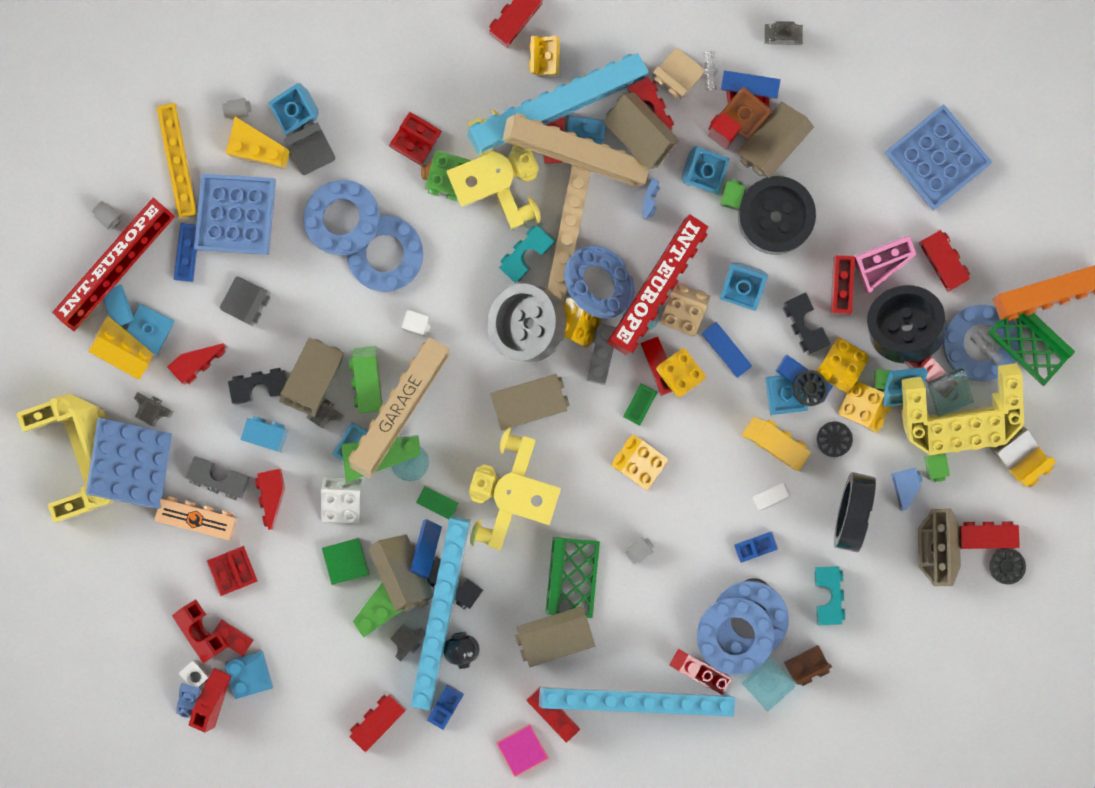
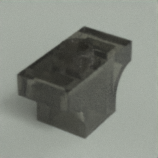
M776 21L772 24H765L764 44L802 45L803 25L795 24L792 21Z
M137 392L134 397L139 406L135 417L154 427L162 417L170 418L174 412L161 405L162 400L153 395L149 398Z
M325 398L316 416L308 415L306 418L324 429L330 421L337 420L341 422L344 415L333 408L335 404Z
M403 624L390 638L397 646L395 657L400 662L410 651L414 653L421 646L418 642L425 636L426 630L423 627L418 630H412Z

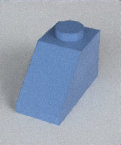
M916 468L891 473L901 511L908 509L921 487L922 476Z

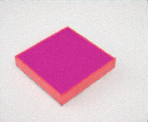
M530 724L496 742L514 777L549 759Z

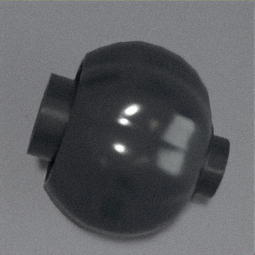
M466 632L451 634V639L445 643L443 654L449 663L457 665L459 669L469 668L470 663L477 659L480 647L478 641L473 636L467 635Z

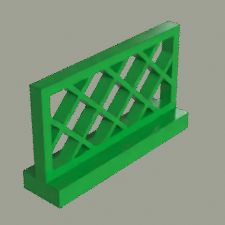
M1025 313L1020 314L1019 318H1017V325H1008V319H999L987 333L1042 386H1045L1062 365L1075 353L1035 313L1025 316ZM997 328H1005V338H1000L994 331ZM1009 328H1017L1018 338L1009 337ZM1022 328H1027L1031 332V338H1022ZM1010 341H1019V351H1014L1010 348ZM1023 341L1032 342V351H1024ZM1036 342H1042L1045 345V351H1037ZM1024 355H1033L1034 364H1027ZM1037 355H1046V364H1038ZM1050 355H1056L1061 361L1058 364H1051ZM1038 368H1047L1048 376L1045 379L1039 375Z
M552 538L546 614L555 615L564 612L559 611V605L566 598L572 606L570 609L576 608L585 600L589 605L586 617L593 618L600 541ZM566 542H572L577 547V550L570 556L565 551ZM587 544L595 545L594 553L590 557H587L582 550ZM580 551L586 560L577 566L572 557ZM570 560L575 569L567 575L563 570V565ZM589 562L593 568L592 573L586 577L580 568ZM578 570L584 579L575 585L570 576ZM568 579L574 588L565 594L561 589V585ZM587 581L591 588L590 592L584 596L578 587ZM577 590L582 599L573 604L568 596Z

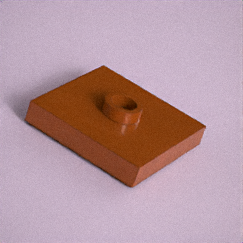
M743 86L720 112L719 116L724 112L742 126L739 134L748 140L771 114L772 110Z

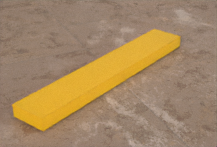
M176 103L157 106L178 218L195 216L198 213Z

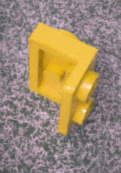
M531 36L529 43L531 60L529 61L530 73L536 76L559 75L560 37Z

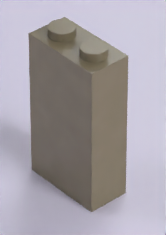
M634 92L624 93L617 99L618 103L607 112V117L603 123L648 170L658 168L678 143L679 139Z
M781 102L737 152L741 158L740 162L748 169L752 167V170L757 175H764L770 178L811 132L814 126L805 115Z
M308 338L280 394L279 402L315 417L343 361L344 352H341L337 347L327 346L318 339Z
M553 374L490 393L501 431L509 427H516L566 412L570 404L567 395L563 396L561 389L564 388L562 377H557V374Z
M407 534L378 540L368 548L395 611L404 610L406 612L415 608V606L422 608L429 604L428 601L433 598L434 594L427 579L410 572L415 552Z
M583 606L517 626L518 634L515 635L518 646L522 645L523 650L520 651L523 662L527 661L529 668L596 647Z

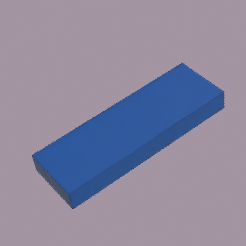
M724 70L721 90L738 93L744 86L755 96L778 99L781 79Z
M180 223L173 280L194 282L197 250L194 249L195 224Z
M717 322L701 333L736 378L752 367L751 363Z
M784 355L776 372L793 383L798 374L809 369L790 356ZM827 383L828 391L826 397L833 387L829 383Z
M428 519L423 520L410 572L424 579L429 578L442 526Z

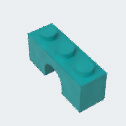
M533 225L526 232L527 237L525 240L522 241L520 239L513 248L515 250L511 255L507 253L500 261L502 265L499 268L514 283H518L531 269L524 260V255L528 249H533L540 255H544L557 241L541 225L537 227Z
M839 566L814 567L815 586H824L831 593V599L827 604L816 606L817 625H841L842 620H845V609L841 607V601H844V590L840 589V582L843 581V570H839Z

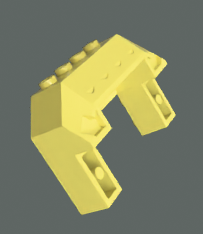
M1018 364L998 366L999 392L992 393V407L931 416L927 412L926 387L922 378L902 379L903 406H901L904 430L909 441L928 455L949 452L958 453L963 450H978L984 447H998L1007 444L1024 426L1023 377Z
M67 394L16 413L23 432H30L55 422L65 424L85 486L80 487L81 493L47 504L54 523H59L113 504L114 500L85 495L97 419H107L104 409H100L99 406L76 395Z

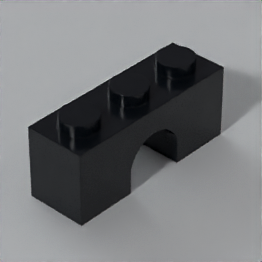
M806 292L783 303L785 306L783 307L784 314L787 318H791L793 323L791 328L794 334H798L801 342H799L803 353L807 352L809 355L830 345L823 327L810 330L804 325V316L814 310Z
M281 368L270 369V373L267 374L259 371L251 373V377L244 378L243 375L232 377V380L228 381L232 404L236 405L253 401L252 390L259 384L267 386L270 397L280 396L288 380L287 372L285 370L281 371Z
M437 556L433 560L430 576L427 578L429 585L432 587L436 585L441 559ZM467 579L463 586L457 587L455 595L456 604L464 610L466 607L471 609L483 592V589Z

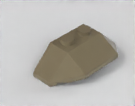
M951 508L931 509L918 528L919 568L933 586H953L961 567L960 527Z

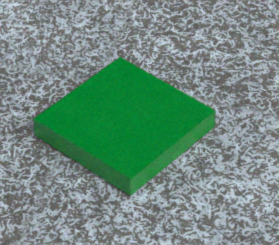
M359 538L322 548L331 585L369 575Z

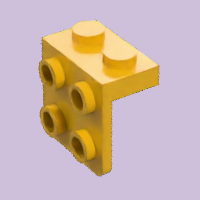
M567 297L563 306L566 314L564 338L572 340L584 348H588L594 340V334L601 323V318L585 312L578 307L573 299Z
M837 337L816 371L826 381L848 394L869 360V355L841 337Z
M685 347L657 366L658 373L679 398L707 378Z
M856 381L848 394H846L838 414L863 425L868 430L877 434L892 407H884V392Z
M632 434L626 440L619 454L614 457L611 466L647 490L666 465L667 458L645 441Z
M1038 446L1037 449L1010 469L1009 472L1022 487H1032L1039 481L1038 477L1040 475H1047L1054 469L1053 465L1056 461L1052 456L1047 457Z

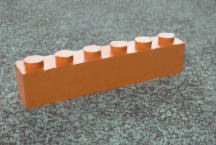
M1095 265L998 294L993 298V302L1000 320L1008 319V321L1019 318L1020 314L1025 313V316L1036 313V310L1040 308L1044 311L1053 308V304L1056 303L1064 305L1071 302L1070 299L1073 298L1081 300L1088 297L1087 294L1089 293L1095 295Z

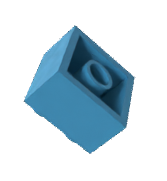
M253 416L252 419L247 418L240 440L282 452L288 430L284 429L285 425L273 421L269 425L266 424L265 419Z

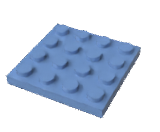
M944 104L885 152V155L932 211L937 209L992 163L990 158Z
M202 174L194 249L200 251L269 255L276 179Z
M98 418L85 495L161 509L160 498L162 499L172 434Z

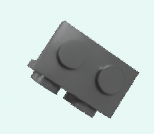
M310 122L303 126V130L299 132L296 130L286 135L287 138L283 139L302 175H307L335 160V155L318 122L315 124Z
M237 276L222 301L220 309L253 327L262 316L260 313L262 308L266 307L271 299L269 296L270 292Z

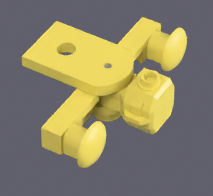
M491 109L492 115L497 114L499 116L496 110ZM478 118L473 121L468 122V127L470 128V126L476 122L483 123L487 121L488 118L483 120ZM515 145L512 147L508 158H506L504 155L490 149L479 154L480 158L446 171L461 207L496 194L511 230L524 226V223L534 219L539 224L541 215L536 202L532 198L527 197L529 204L517 208L509 189L513 178L525 182L536 179L539 169L531 150ZM469 177L476 178L477 184L474 187L467 186L466 180Z
M512 427L505 430L500 441V452L502 455L505 449L517 452L512 472L498 479L494 468L483 464L476 468L468 493L472 501L482 504L493 497L500 509L493 530L481 526L482 519L475 523L470 535V543L473 547L475 542L479 541L488 544V547L501 551L513 514L546 525H550L561 488L525 477L536 440L526 436L522 438L510 434ZM535 495H539L543 500L542 504L538 507L533 506L531 503V499Z

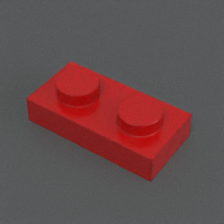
M221 619L212 633L218 632L227 647L242 657L254 641L223 619Z

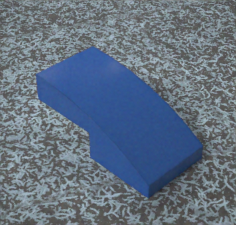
M772 531L734 545L740 563L778 550Z
M447 684L427 721L444 730L464 694Z

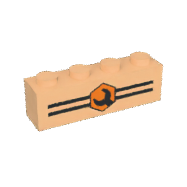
M166 496V499L160 498L161 509H157L154 521L232 540L237 518L233 517V513L223 510L221 514L214 512L215 508L203 506V509L197 508L196 503L185 501L184 504L178 503L177 498Z

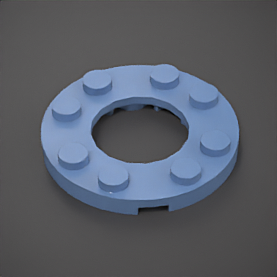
M336 180L320 187L310 197L304 211V227L310 240L320 250L337 256L350 255L360 251L359 249L370 243L375 237L380 223V210L374 196L366 187L350 180ZM345 199L352 201L359 210L360 219L353 231L345 235H336L329 232L324 225L323 218L326 208L337 200Z
M382 215L380 216L379 228L375 237L390 235L402 244L404 256L401 264L395 270L389 272H380L373 269L366 257L369 243L359 249L360 251L347 255V261L352 274L362 285L376 291L392 292L407 286L417 276L423 261V246L418 233L409 223L398 217Z
M589 245L578 249L570 256L566 263L564 279L567 290L578 307L590 315L607 319L619 316L629 308L635 294L634 280L632 276H629L625 268L627 265L617 254L607 248ZM597 266L608 272L614 283L612 297L600 299L588 291V286L583 281V273L586 268Z
M975 305L957 313L946 328L943 348L948 363L959 374L973 381L994 380L998 378V366L1016 363L1002 347L992 360L986 362L972 359L965 351L964 337L971 327L978 324L993 327L1000 318L994 306ZM1013 320L1008 321V325H1016ZM997 328L996 331L999 337L1005 338V328ZM1009 328L1010 338H1018L1017 328ZM1010 341V348L1014 351H1019V341Z
M741 581L723 591L715 602L728 597H743L761 604L766 609L774 628L775 638L772 651L775 650L783 641L789 623L786 604L777 591L769 585L758 581ZM731 618L721 623L717 630V641L732 654L739 655L745 653L754 643V638L742 637L734 631L731 625Z
M728 597L712 604L701 617L697 628V643L703 658L713 668L727 674L740 675L759 668L769 657L774 645V628L769 615L754 601L743 597ZM733 617L748 621L755 633L754 643L751 648L739 655L725 652L718 645L716 638L720 624L726 619Z

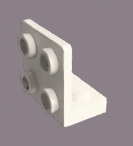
M323 477L321 487L322 522L360 523L362 479L346 483L345 478Z

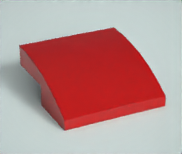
M409 112L390 142L389 147L422 166L440 137L442 130Z
M244 546L206 561L220 597L258 582Z

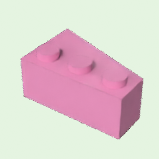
M910 236L900 237L854 255L855 266L865 292L870 293L876 286L885 281L893 272L916 255Z

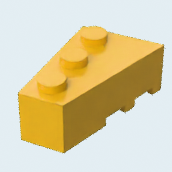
M235 117L226 154L231 158L285 170L290 151Z
M108 315L98 329L88 351L140 380L150 365L154 355Z
M753 417L741 436L753 441L759 448H763L788 467L800 471L811 454L806 449L807 445L800 440L794 441L792 439L793 435L783 429L781 432L777 429L778 425L770 419L764 421Z

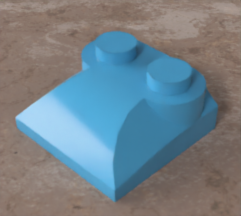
M296 83L268 102L285 135L298 130L309 122L315 121L318 117V108L308 90L301 83Z
M694 146L688 154L682 173L683 183L687 186H693L719 195L730 158Z
M732 262L720 299L756 311L768 274L761 269L743 263Z
M263 651L225 662L226 672L231 675L229 682L235 699L273 688Z

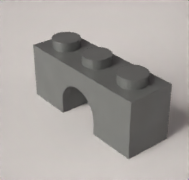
M599 324L587 376L588 382L601 385L606 384L614 349L606 342L616 327Z
M194 456L186 478L191 479L189 483L199 487L201 484L207 485V490L217 494L220 490L226 493L225 497L236 500L237 497H243L250 479L249 476L230 470L225 480L217 481L212 475L215 463Z

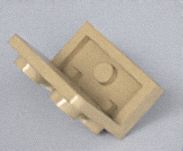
M675 48L661 66L653 71L652 77H654L653 80L658 85L665 86L670 95L682 100L704 74V69L679 48Z
M677 283L671 291L660 323L687 335L695 336L708 306L710 295H707L702 290L689 288L686 284Z

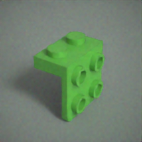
M436 151L425 190H428V194L434 196L443 194L446 195V199L457 201L446 171L471 160Z

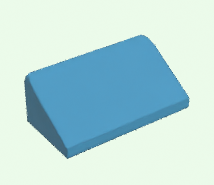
M122 284L113 287L103 300L109 317L121 327L126 326L134 321V317Z

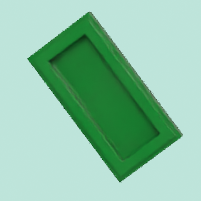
M641 383L623 418L640 426L658 392Z
M424 486L416 501L417 504L448 520L454 514L459 504Z

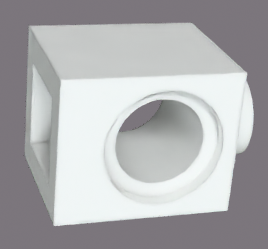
M407 310L402 329L425 336L426 332L429 333L432 322L429 321V316Z
M193 660L179 673L188 685L199 687L200 690L204 688L210 676L196 660ZM194 671L199 672L201 675L199 682L192 680L191 675Z

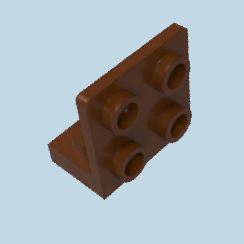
M819 645L784 662L794 683L802 686L813 681L811 678L815 676L822 677L830 673L829 669L832 668Z

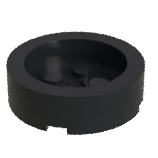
M772 176L756 182L745 193L738 210V225L744 238L756 250L770 255L786 254L800 247L810 236L816 221L815 203L809 191L796 180L784 176ZM778 211L781 214V220L778 222L771 219L772 212Z
M913 285L893 287L880 294L868 311L867 325L870 341L874 349L890 361L896 363L920 362L932 356L943 344L946 336L944 308L940 300L925 288ZM905 325H912L913 327L910 331L902 329Z
M856 472L849 474L836 520L834 533L835 548L852 552L860 551L867 533L870 511L873 508L876 489L875 477Z

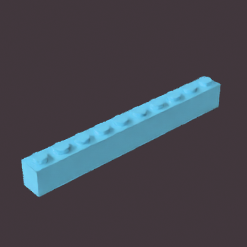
M639 53L634 55L628 54L617 63L613 61L601 70L594 69L588 73V76L583 78L579 76L568 85L561 84L550 93L546 91L534 100H525L521 103V106L516 108L510 107L499 116L494 114L483 123H474L470 126L467 136L477 155L506 143L502 141L506 120L515 114L525 115L526 119L542 121L543 125H546L628 88L629 85L645 79L649 72Z
M454 515L449 519L411 707L430 710L433 705L471 519Z
M540 687L539 707L734 717L735 697L729 695Z

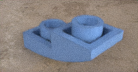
M652 178L644 198L642 211L644 220L648 216L652 218L657 210L655 207L656 201L651 199V196L655 198L660 190V187H658L659 181L655 178Z
M181 683L176 714L184 718L191 717L193 708L200 696L199 687Z

